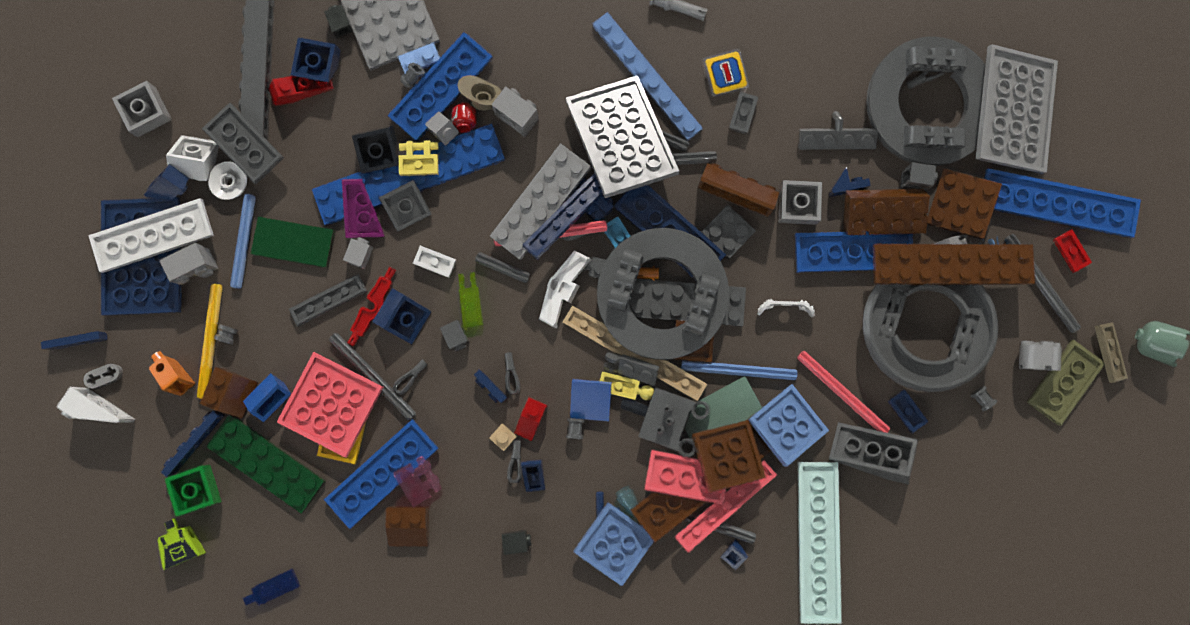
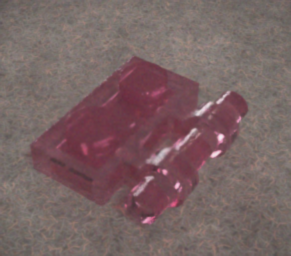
M423 456L416 459L419 464L417 468L414 469L412 464L409 463L393 473L413 507L431 497L427 491L433 487L435 492L442 488L439 484L438 476L433 474L430 463ZM422 474H425L427 481L424 483L419 477Z

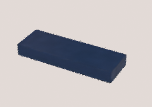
M90 332L42 341L41 349L56 350L108 340L105 332Z

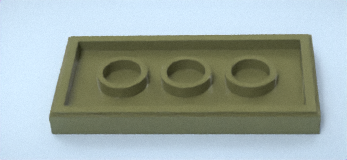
M1071 340L1061 353V371H1048L1027 403L1055 424L1061 426L1104 367V361L1075 340Z

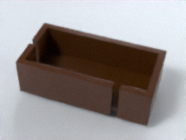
M924 189L846 190L843 227L848 235H866V231L869 235L926 233L928 216L925 213H928L930 196Z

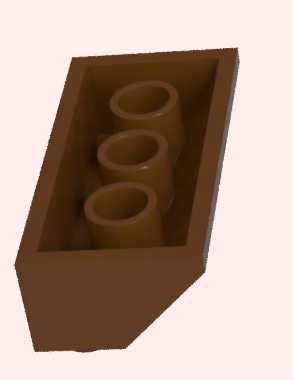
M707 163L697 189L767 217L773 212L779 192L775 191L776 188L773 186L760 185L753 178L748 177L745 179L740 177L738 172L729 170V172L725 171L720 165L711 163V165Z

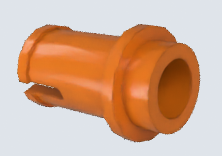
M655 266L653 268L640 267L637 279H653L655 281V279H659V268H655Z

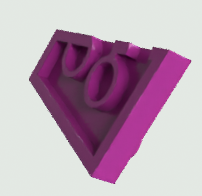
M342 179L345 238L385 237L363 180Z

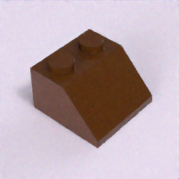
M215 367L200 404L219 412L244 418L247 407L243 401L256 389L258 382L224 368Z
M429 506L387 507L385 529L388 545L428 547Z

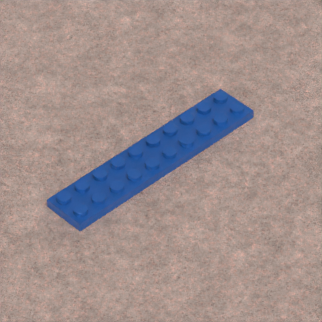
M492 123L456 136L446 146L442 142L438 143L439 149L431 150V154H438L439 175L400 176L399 166H394L363 174L360 171L312 189L324 225L327 226L344 220L342 179H362L373 207L377 208L382 206L379 199L380 196L412 180L415 181L419 191H423L505 161ZM424 150L415 151L413 155H424Z

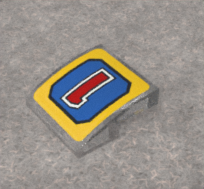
M739 49L702 58L712 97L749 87L744 62Z

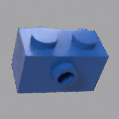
M270 373L243 402L252 415L265 422L291 395V392L284 382Z

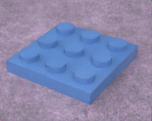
M793 384L789 385L748 419L749 423L784 467L791 464L829 431Z
M608 502L573 551L616 583L623 586L654 541L641 525Z

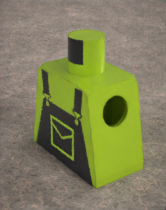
M176 518L164 523L168 534L158 538L163 570L206 553L190 526L179 529Z

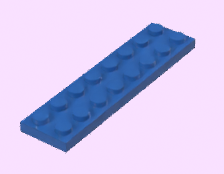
M989 168L985 171L984 179L1002 184L994 207L996 211L1127 238L1135 237L1141 203L1140 199Z

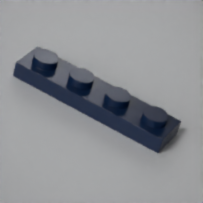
M219 411L208 412L202 419L203 423L190 432L189 436L191 437L179 445L175 456L170 457L164 463V469L161 473L166 477L175 475L225 415Z

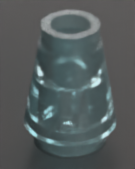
M625 486L615 493L617 496L616 500L633 517L634 515L630 510L638 502L633 489Z

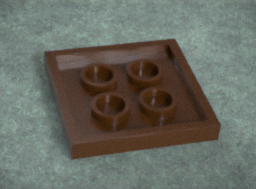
M943 169L928 215L927 225L984 240L1002 184Z
M749 420L692 434L709 493L766 478Z

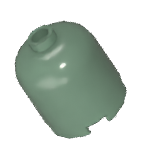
M1160 321L1148 322L1142 329L1139 328L1135 334L1137 349L1148 358L1171 367H1176V360L1178 358L1183 359L1190 341L1186 340V335L1189 336L1190 331Z

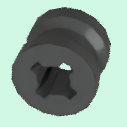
M219 324V332L215 335L214 339L233 345V338L238 330Z

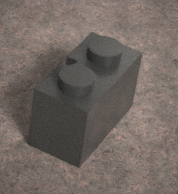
M911 163L902 171L900 189L928 190L937 182L938 173L935 172L936 166Z

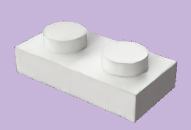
M420 246L413 264L450 278L457 260Z

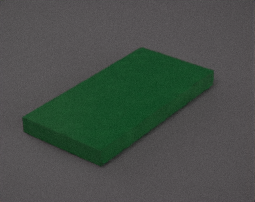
M258 217L250 254L327 268L335 230Z

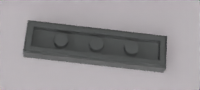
M357 274L289 308V311L299 327L368 291L360 275Z

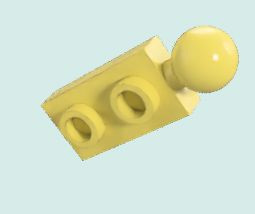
M606 372L601 374L600 381L612 382L611 394L636 400L638 394L643 400L648 401L652 399L654 388L650 385L639 387L640 381Z

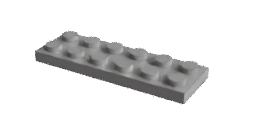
M560 143L490 237L518 259L522 260L527 253L522 244L568 200L592 167Z

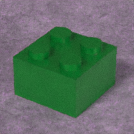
M202 465L164 479L176 517L222 502L211 465Z

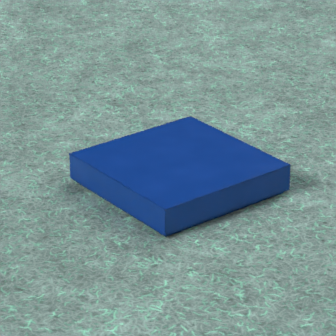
M572 379L570 418L609 421L612 382Z

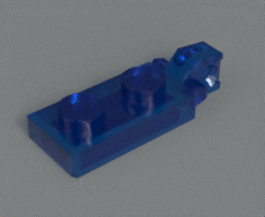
M292 568L256 585L251 589L253 594L242 599L245 606L255 601L258 605L264 604L300 587V583Z

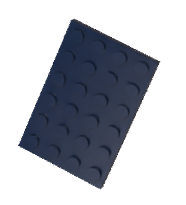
M175 197L173 200L159 198L101 200V231L180 205V198ZM181 247L101 273V315L181 313V284L169 281L159 261L181 250Z

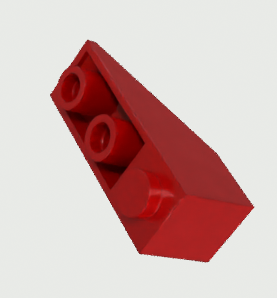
M289 76L272 79L268 89L273 105L277 106L294 103L332 90L333 85L331 80L327 83Z

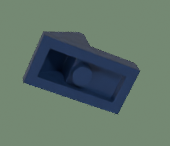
M845 168L828 193L829 197L846 194V190H867L871 186L869 178L857 177L851 179L850 182L848 170Z

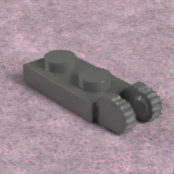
M606 353L605 358L607 362L604 363L603 367L605 371L617 373L653 386L655 385L659 371L658 365L624 354Z

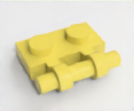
M407 141L406 143H399V151H406V155H399V175H439L438 154H431V150L439 149L438 142L424 141V143H413V141ZM424 150V155H413L414 151Z

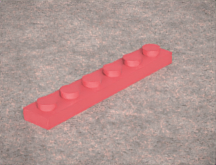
M765 460L762 461L766 478L732 487L725 493L723 505L713 503L675 536L687 553L777 476Z

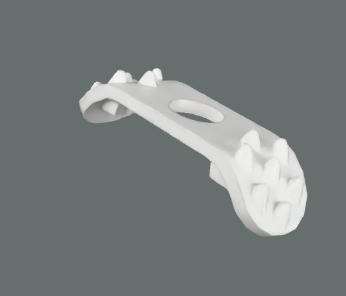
M768 299L760 305L757 313L760 316L764 310L771 309L774 305L799 306V310L806 311L812 318L815 316L813 306H810L807 301L803 302V300L792 302Z

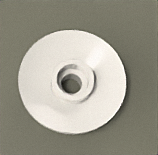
M222 162L211 170L208 177V185L211 192L218 198L231 200L243 193L247 185V176L234 162ZM229 179L233 180L231 185L227 184Z

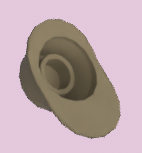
M464 76L457 84L460 93L471 100L474 108L481 111L493 110L491 104L501 93L497 86L476 76Z

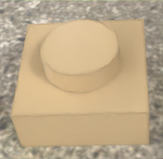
M502 423L489 439L505 451L517 436Z

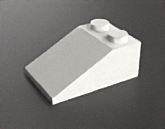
M70 387L57 408L62 410V415L69 419L78 418L128 423L135 421L133 417L89 388Z

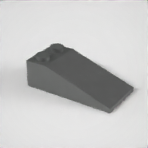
M838 422L829 460L887 480L909 485L918 440Z

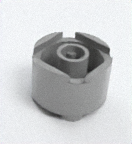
M1021 341V345H1019V369L1061 371L1062 347H1060V343Z

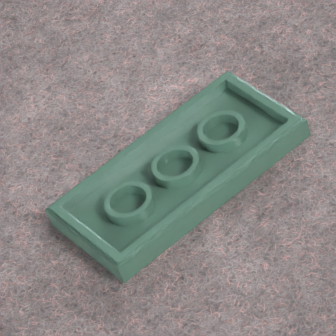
M744 376L699 400L708 403L711 412L704 419L695 418L691 412L685 431L689 438L693 439L692 434L742 422L758 412L762 406L746 377ZM702 404L698 405L696 408L697 414L703 416L706 413V407Z

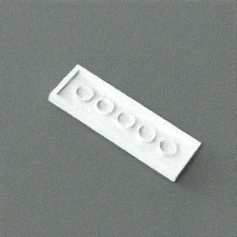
M199 198L88 236L99 272L104 273L214 235L204 202Z

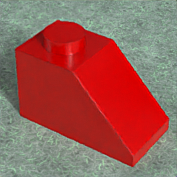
M528 397L514 434L532 441L548 405Z

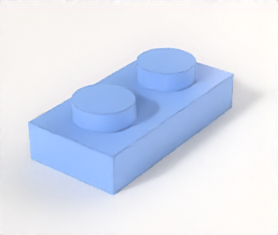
M434 43L398 56L404 73L407 72L409 63H417L425 69L434 65L440 59Z

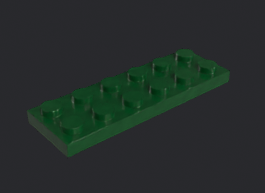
M233 415L227 416L206 446L301 514L304 513L326 481Z

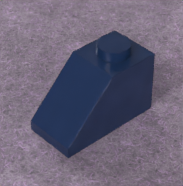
M169 164L151 182L144 196L173 200L178 194L181 196L188 188L186 183L189 177Z

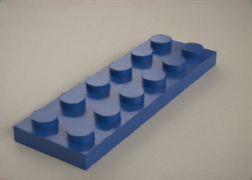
M463 32L387 116L418 142L428 131L425 123L438 111L443 114L461 94L457 86L458 81L467 75L477 77L493 59V56Z
M867 231L866 235H848L846 232L796 233V273L874 271V244H913V234L869 235Z
M412 419L331 492L324 501L345 525L351 529L439 448Z

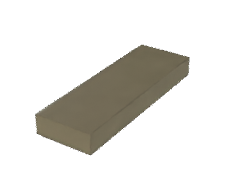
M1114 323L1094 326L1109 383L1127 380L1128 376Z

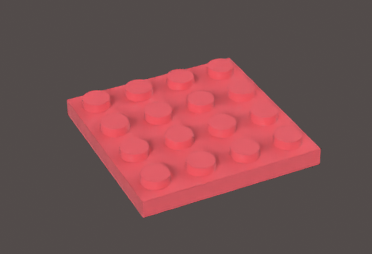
M313 352L277 423L347 458L383 386Z

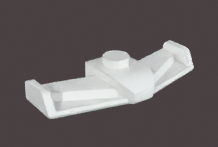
M574 250L554 276H551L547 284L539 320L557 329L563 300L569 303L572 302L580 287L573 283V281L592 259Z

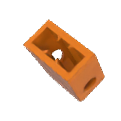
M161 351L151 356L154 363L149 367V370L163 391L182 396L196 384L177 360L163 355Z

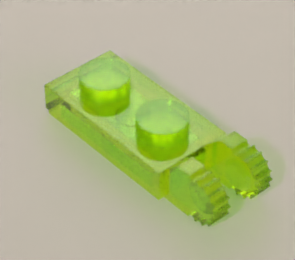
M470 272L471 288H465V277L463 274H458L463 327L482 326L483 317L475 272Z

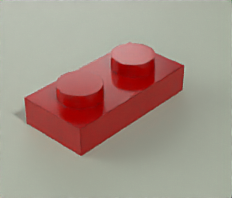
M1073 229L1053 239L1072 273L1092 263Z

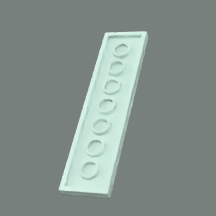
M797 462L800 623L841 624L838 462Z

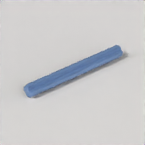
M245 194L243 199L230 287L239 289L242 287L256 199L251 194Z

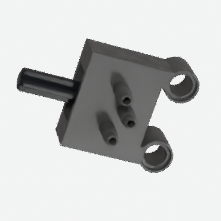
M655 388L649 406L628 398H623L621 402V409L645 417L639 437L679 451L684 457H690L696 453L693 439L687 438L682 441L681 439L691 412L697 419H704L709 416L711 408L705 401L696 402L659 388ZM700 404L706 407V413L703 416L698 415L696 412V408ZM685 442H690L693 445L691 453L684 451L683 445Z

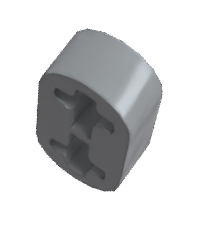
M107 364L85 374L84 384L92 389L101 388L120 380L123 376V369L116 364ZM111 369L116 370V372L113 374L114 377L106 376V374L111 372ZM93 376L101 377L100 379L96 380L95 383H91Z

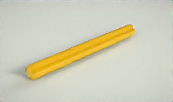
M211 284L197 389V398L202 399L212 375L216 343L214 337L217 334L223 288L220 284Z

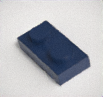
M479 369L474 374L477 378L475 382L482 389L486 387L490 391L488 395L495 403L498 401L503 403L508 399L482 370Z
M906 390L900 391L888 400V403L910 433H914L929 422Z

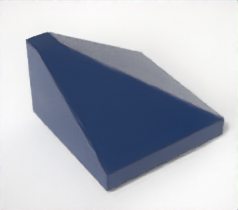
M735 539L721 555V558L736 570L748 556Z

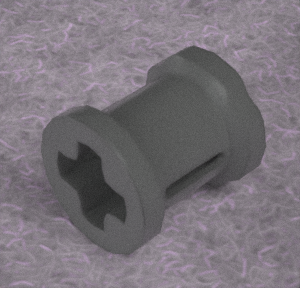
M409 63L407 72L400 78L402 84L408 88H413L417 84L418 78L423 76L424 69L417 63Z
M986 386L980 387L970 395L981 405L983 412L997 403V400L993 399L986 391Z
M567 418L569 429L566 438L583 439L582 424L585 422V419Z

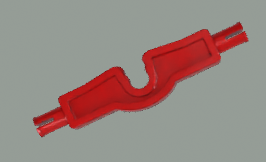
M389 267L385 276L379 277L375 286L367 295V299L374 303L375 307L372 310L365 307L360 308L356 320L350 329L353 333L347 342L348 344L354 346L359 336L363 337L393 285V282L390 280L397 270Z

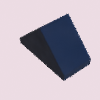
M543 460L521 462L526 492L546 490Z

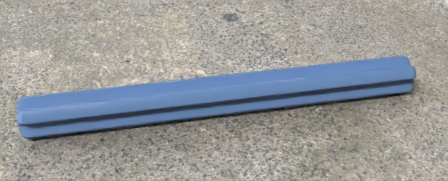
M688 360L681 362V369L684 371L786 380L797 379V370Z

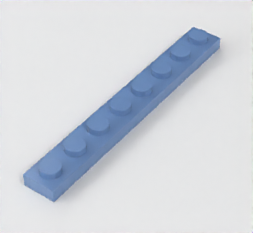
M607 12L593 23L595 30L634 77L638 76L642 87L685 140L689 141L703 129L609 13Z

